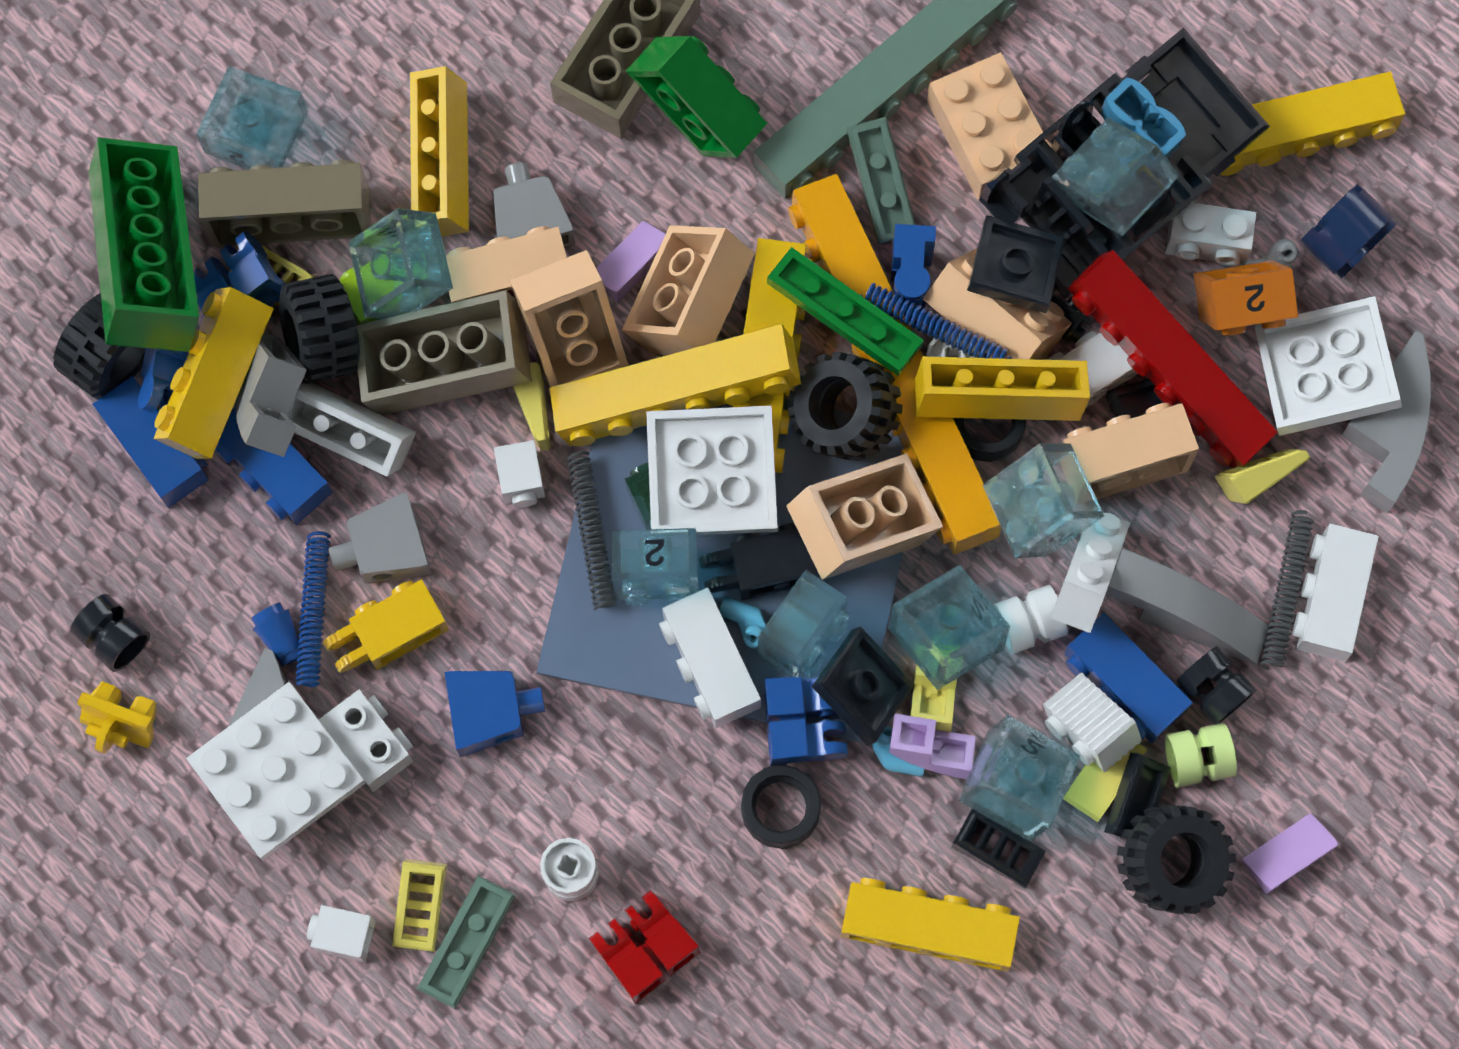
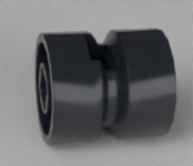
M102 594L89 602L79 612L70 627V632L87 649L96 647L95 656L112 672H118L129 665L146 647L150 639V633L133 617L125 618V609L109 594Z
M1218 646L1198 659L1176 681L1191 699L1199 698L1202 701L1200 709L1214 725L1225 720L1257 691L1242 673L1233 674L1231 671L1233 663ZM1210 679L1216 681L1219 685L1216 688H1214V684L1210 681Z

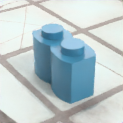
M1126 77L1106 97L1101 108V114L1108 126L1119 135L1130 138L1136 153L1143 160L1157 167L1179 148L1186 136L1181 122L1168 110L1156 106L1155 100L1147 88L1131 78Z

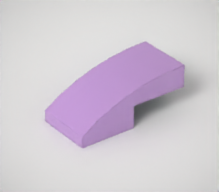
M901 714L894 715L889 749L890 754L929 771L970 780L976 736L935 730L936 720Z

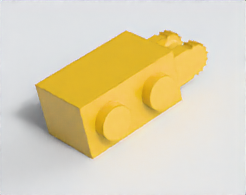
M422 579L415 583L412 580L401 583L391 591L392 595L379 603L376 600H372L361 605L355 610V616L348 619L351 624L325 638L323 644L328 651L338 649L356 638H359L363 645L342 656L335 663L339 673L349 671L368 660H371L375 669L378 670L449 631L441 612Z

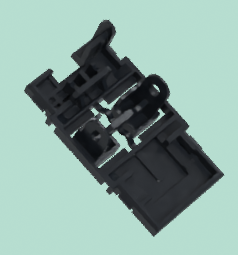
M1184 27L1150 56L1146 57L1144 55L1125 71L1127 75L1123 78L1117 72L1114 73L1021 150L1014 158V162L1017 164L1016 167L1012 170L1009 168L1003 169L984 187L979 200L993 217L1017 223L1022 219L1030 228L1065 237L1054 288L1064 299L1072 294L1067 287L1100 255L1114 250L1124 261L1196 201L1203 192L1208 191L1213 185L1210 177L1213 174L1216 177L1236 161L1235 157L1270 127ZM1126 77L1134 79L1146 87L1153 96L1156 106L1171 112L1181 122L1186 133L1179 148L1159 167L1148 162L1144 165L1163 186L1161 189L1143 170H1139L1129 178L1124 168L1132 160L1140 156L1133 150L1123 156L1117 163L1114 158L1118 156L1119 143L1092 115L1094 107L1102 116L1101 108L1106 97ZM1058 130V135L1052 139L1050 147L1045 140ZM1117 133L1125 144L1130 141V138L1123 137ZM1101 169L1105 172L1101 177L1094 180L1083 193L1076 187L1079 183L1084 184ZM1112 180L1118 188L1105 198L1104 208L1100 203L1093 206L1088 199L1101 186ZM1170 196H1171V197L1176 201V203L1179 205V206H1178L1176 209H1174L1173 211H1172V209H1173V202L1169 199ZM1084 202H1086L1091 208V210L1089 211L1095 214L1096 216L1092 215L1085 209L1087 205Z

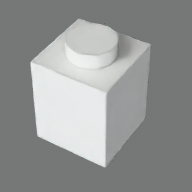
M534 440L494 447L500 487L505 505L513 503V507L516 508L529 507L536 504L538 498H544V487Z
M321 905L319 915L313 914L310 919L307 939L312 940L310 947L318 953L366 963L376 921L369 915Z

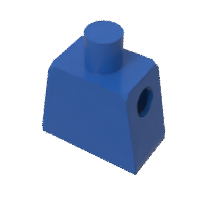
M511 671L444 672L455 746L460 757L468 756L524 736L521 716L545 712L542 688L517 691L516 680Z

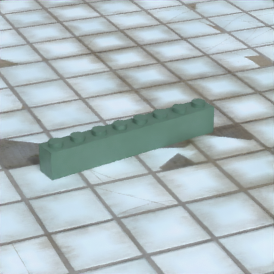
M933 0L753 152V166L785 199L793 193L794 189L812 183L814 180L813 175L821 168L830 169L842 158L843 150L850 145L846 128L882 117L891 118L902 106L901 101L911 92L914 95L922 92L930 83V76L940 68L943 71L949 69L958 60L959 52L968 44L975 46L981 42L989 31L988 27L997 19L1000 22L1008 19L1017 8V0Z

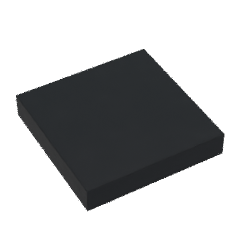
M986 215L967 291L1046 314L1053 294L1065 237Z
M859 626L850 631L811 687L866 745L876 743L915 684L867 632Z

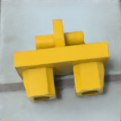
M102 681L92 694L82 692L77 704L81 707L80 723L87 725L85 733L96 738L95 750L106 754L112 745L125 748L128 741L149 749L154 738L153 723L157 714L156 702L143 696H136L129 709L119 706L118 704L122 699L121 690L112 684Z

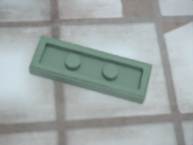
M883 117L846 128L878 244L894 239L895 224L916 225L887 118Z
M478 875L417 989L456 1010L511 908L516 894Z

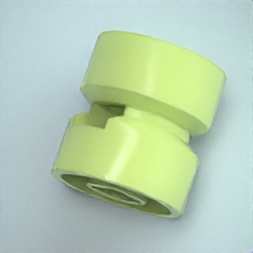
M1221 723L1201 727L1198 735H1194L1190 730L1165 735L1166 758L1168 766L1171 767L1170 775L1176 788L1200 784L1204 776H1207L1211 781H1216L1237 775L1235 749L1226 724ZM1202 747H1205L1208 762H1203L1200 749Z

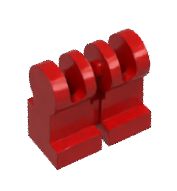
M651 890L641 897L652 912V916L649 919L642 918L632 905L624 910L631 920L632 929L635 932L640 931L646 939V943L637 947L630 938L633 935L629 929L621 927L615 918L607 924L619 939L616 945L611 946L607 944L598 932L588 938L634 1004H637L665 982L662 972L658 969L660 966H663L671 977L701 953L696 942Z

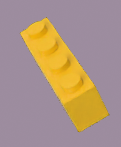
M446 66L411 72V224L431 237L469 232L467 82Z
M232 287L216 289L215 292L209 294L202 308V314L205 315L199 330H195L186 362L183 367L176 371L171 381L170 388L173 390L170 400L167 405L160 409L155 419L157 431L153 439L195 459L212 458L274 308Z
M922 356L915 377L917 417L1080 421L1090 399L1087 361Z
M861 878L860 883L851 882L841 938L1008 972L1011 968L1020 916L1011 915V908L997 904H986L985 909L969 906L968 899L953 895H944L943 901L928 898L926 890L903 886L902 892L885 889V882L871 878Z

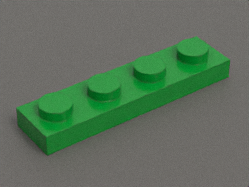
M792 247L767 276L768 285L898 377L923 346L924 340Z

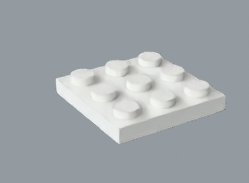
M1375 296L1298 314L1296 318L1286 319V325L1278 328L1264 329L1261 327V324L1254 325L1279 436L1402 408Z
M771 406L646 411L652 537L777 532Z
M290 682L186 758L262 861L366 784Z

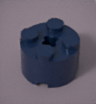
M1357 183L1322 217L1314 228L1312 227L1303 236L1300 242L1334 275L1337 274L1342 279L1397 223L1392 219L1393 216Z

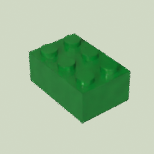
M693 36L656 37L626 72L700 154L711 157L737 158L768 124L759 114V105L749 96L740 93L733 85L735 83L734 77L725 68L716 66L708 57V48L698 38Z

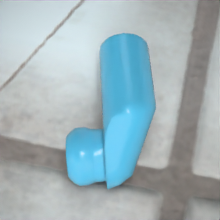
M725 596L719 609L721 616L739 624L746 646L753 649L764 646L769 639V629L762 611L757 607Z
M886 726L876 743L872 744L873 751L883 767L891 772L923 777V768L910 764L889 753L892 728Z

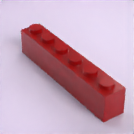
M1114 250L1100 255L1067 287L1074 295L1072 297L1074 305L1085 315L1089 316L1091 314L1101 325L1099 331L1102 336L1112 345H1119L1129 356L1127 362L1131 368L1141 376L1146 375L1154 383L1156 395L1164 403H1169L1170 406L1183 404L1194 435H1201L1211 446L1209 453L1218 463L1230 467L1244 466L1277 433V430Z

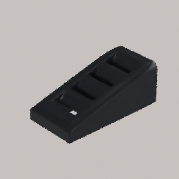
M972 807L951 846L954 850L1026 889L1046 852ZM980 825L985 830L977 845L974 846L969 843V840L976 827ZM994 833L1000 839L991 855L983 850ZM1007 842H1010L1015 847L1006 864H1003L998 859ZM1022 850H1025L1030 855L1019 874L1013 870V867Z

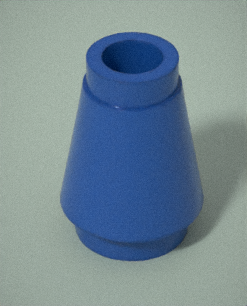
M281 602L255 614L251 618L255 625L252 630L268 649L274 652L281 665L285 667L297 661L299 658L297 655L299 652L298 646L300 644L298 643L299 638L290 610H284Z

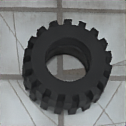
M333 274L283 284L279 297L282 332L286 346L306 369L302 381L305 384H310L357 372L360 359L358 329L351 302L339 279Z
M100 292L86 302L66 325L56 345L53 365L58 372L91 397L98 400L130 377L137 375L143 366L145 348L106 344Z
M833 352L832 356L828 354L820 355L817 357L818 364L809 362L805 365L806 374L804 376L800 375L801 384L798 385L796 392L790 390L789 399L794 401V407L788 408L789 417L796 419V422L791 426L796 434L802 435L800 441L805 446L813 447V451L846 460L866 459V454L874 456L879 453V444L888 445L892 438L889 433L891 429L898 430L900 422L895 421L896 414H902L903 405L896 402V398L902 396L900 388L892 385L895 378L891 373L884 371L885 367L869 359L843 352ZM852 385L857 396L856 411L852 419L845 426L839 428L834 418V405L839 394L846 387Z
M1170 804L1160 805V808L1150 807L1144 810L1145 816L1136 815L1130 821L1134 826L1133 830L1124 829L1121 838L1126 840L1125 846H1118L1117 855L1123 856V863L1117 864L1119 874L1127 875L1128 878L1122 883L1126 890L1135 892L1133 898L1139 903L1148 904L1147 907L1181 915L1183 913L1201 912L1200 907L1209 909L1215 905L1216 902L1213 896L1223 897L1228 891L1223 884L1225 880H1233L1235 872L1229 871V864L1236 863V853H1229L1228 847L1234 843L1230 835L1221 834L1226 828L1221 821L1211 820L1213 815L1207 811L1197 810L1195 807ZM1180 834L1189 845L1191 863L1185 876L1178 882L1171 884L1163 874L1161 854L1166 843L1172 837Z

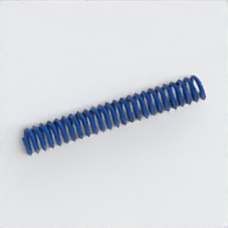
M875 282L870 285L865 299L869 301V298L872 296L870 302L874 305L878 298L875 306L886 314L888 313L890 317L894 316L895 320L900 319V322H905L907 326L917 327V331L922 330L923 334L928 333L929 337L934 336L935 340L940 339V342H945L947 346L957 347L958 351L962 350L963 354L968 353L969 357H984L990 345V339L984 343L985 339L983 336L978 341V333L973 336V331H969L967 334V328L961 331V325L956 327L955 322L950 325L949 319L944 322V317L939 318L938 314L933 316L932 311L927 313V308L921 311V305L916 307L915 302L910 305L909 299L904 302V297L899 298L898 294L893 296L892 291L887 294V288L882 290L881 285L876 287ZM941 326H942V329H941V331H940V334L937 336V333H938V331L940 330V328H941ZM978 341V343H977V345H976V347H975V350L972 352L973 347L975 346L976 342ZM996 342L992 343L985 358H990L993 352L992 358H997L1002 350V346L999 345L996 348ZM1007 348L1003 349L999 359L1005 358L1008 352Z
M323 531L312 532L306 537L307 547L305 551L307 553L305 554L304 584L302 586L304 589L302 594L304 596L301 598L303 601L301 606L303 608L300 610L302 614L300 616L301 627L299 631L301 633L299 634L300 639L298 643L300 645L298 646L299 652L297 653L299 657L297 662L299 664L296 666L298 670L296 671L297 677L295 678L297 685L306 687H317L320 685L317 680L321 678L318 675L321 672L319 669L321 663L319 661L322 658L319 655L322 654V651L320 649L323 647L321 636L324 634L321 631L324 629V626L321 624L325 622L322 619L325 616L323 611L326 610L323 607L326 604L324 601L326 595L324 593L327 592L324 587L327 586L325 581L328 579L325 575L328 574L326 569L329 566L326 563L329 561L327 557L330 554L327 551L329 550L328 544H330L328 539L331 537L329 533ZM314 535H324V536H326V538L316 537V538H311V539H310V537H311V536H314Z

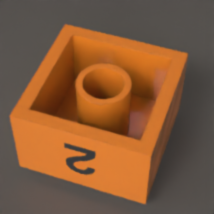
M1269 260L1193 273L1199 319L1201 322L1212 327L1213 330H1221L1222 335L1241 334L1246 332V326L1260 323L1264 329L1278 328L1286 325V319L1298 317L1293 269L1281 263Z

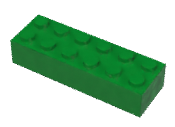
M97 137L89 168V182L105 342L107 345L189 352L199 320V311L178 147Z

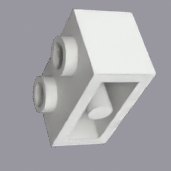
M1176 201L1173 210L1179 206ZM1192 203L1169 222L1165 254L1175 255L1186 260L1202 259L1215 261L1225 266L1242 265L1243 262L1247 261L1252 250L1256 212Z
M359 689L321 717L319 721L372 792H374L413 763L412 758L407 752L413 746L399 727L391 731L382 720L389 714L374 695L366 699Z

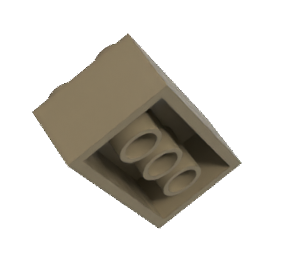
M603 0L550 83L553 103L621 139L648 97L626 70L656 37L686 36L701 13L700 0Z
M336 160L331 165L314 166L308 162H297L290 167L274 168L270 165H255L250 170L234 171L227 167H217L211 169L210 172L198 173L199 220L213 247L226 246L227 244L231 246L237 245L236 237L244 231L253 235L260 244L372 237L371 192L361 163H354L350 160Z
M506 290L357 325L360 343L358 374L361 403L379 415H387L532 382L526 326L517 300Z

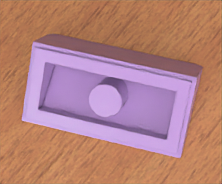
M642 221L596 267L606 293L617 303L649 272L666 235L645 221Z
M1310 813L1251 852L1241 861L1265 895H1267L1334 850L1339 843Z

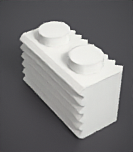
M1083 673L1077 675L1043 704L1048 716L1045 724L1051 733L1059 740L1067 737L1074 744L1072 746L1073 751L1084 764L1089 766L1094 762L1103 772L1108 771L1110 766H1114L1116 761H1120L1122 756L1127 755L1128 751L1133 750L1135 745H1139L1142 740L1134 719L1130 718L1122 708L1118 707L1111 698L1107 697Z

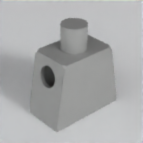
M524 162L507 166L505 174L508 185L493 190L497 238L510 237L512 239L526 235L533 228L547 226L550 229L559 227L564 247L575 244L572 224L549 177L541 176L531 179L528 164Z
M407 492L399 494L347 520L346 523L351 541L329 547L335 571L359 565L365 583L422 577L432 574Z

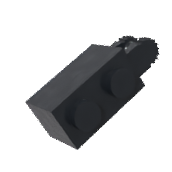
M795 523L778 527L777 532L761 535L760 532L742 534L736 538L737 541L730 543V548L699 557L701 569H713L733 564L735 573L713 577L704 584L705 588H709L710 593L739 588L741 600L822 582Z

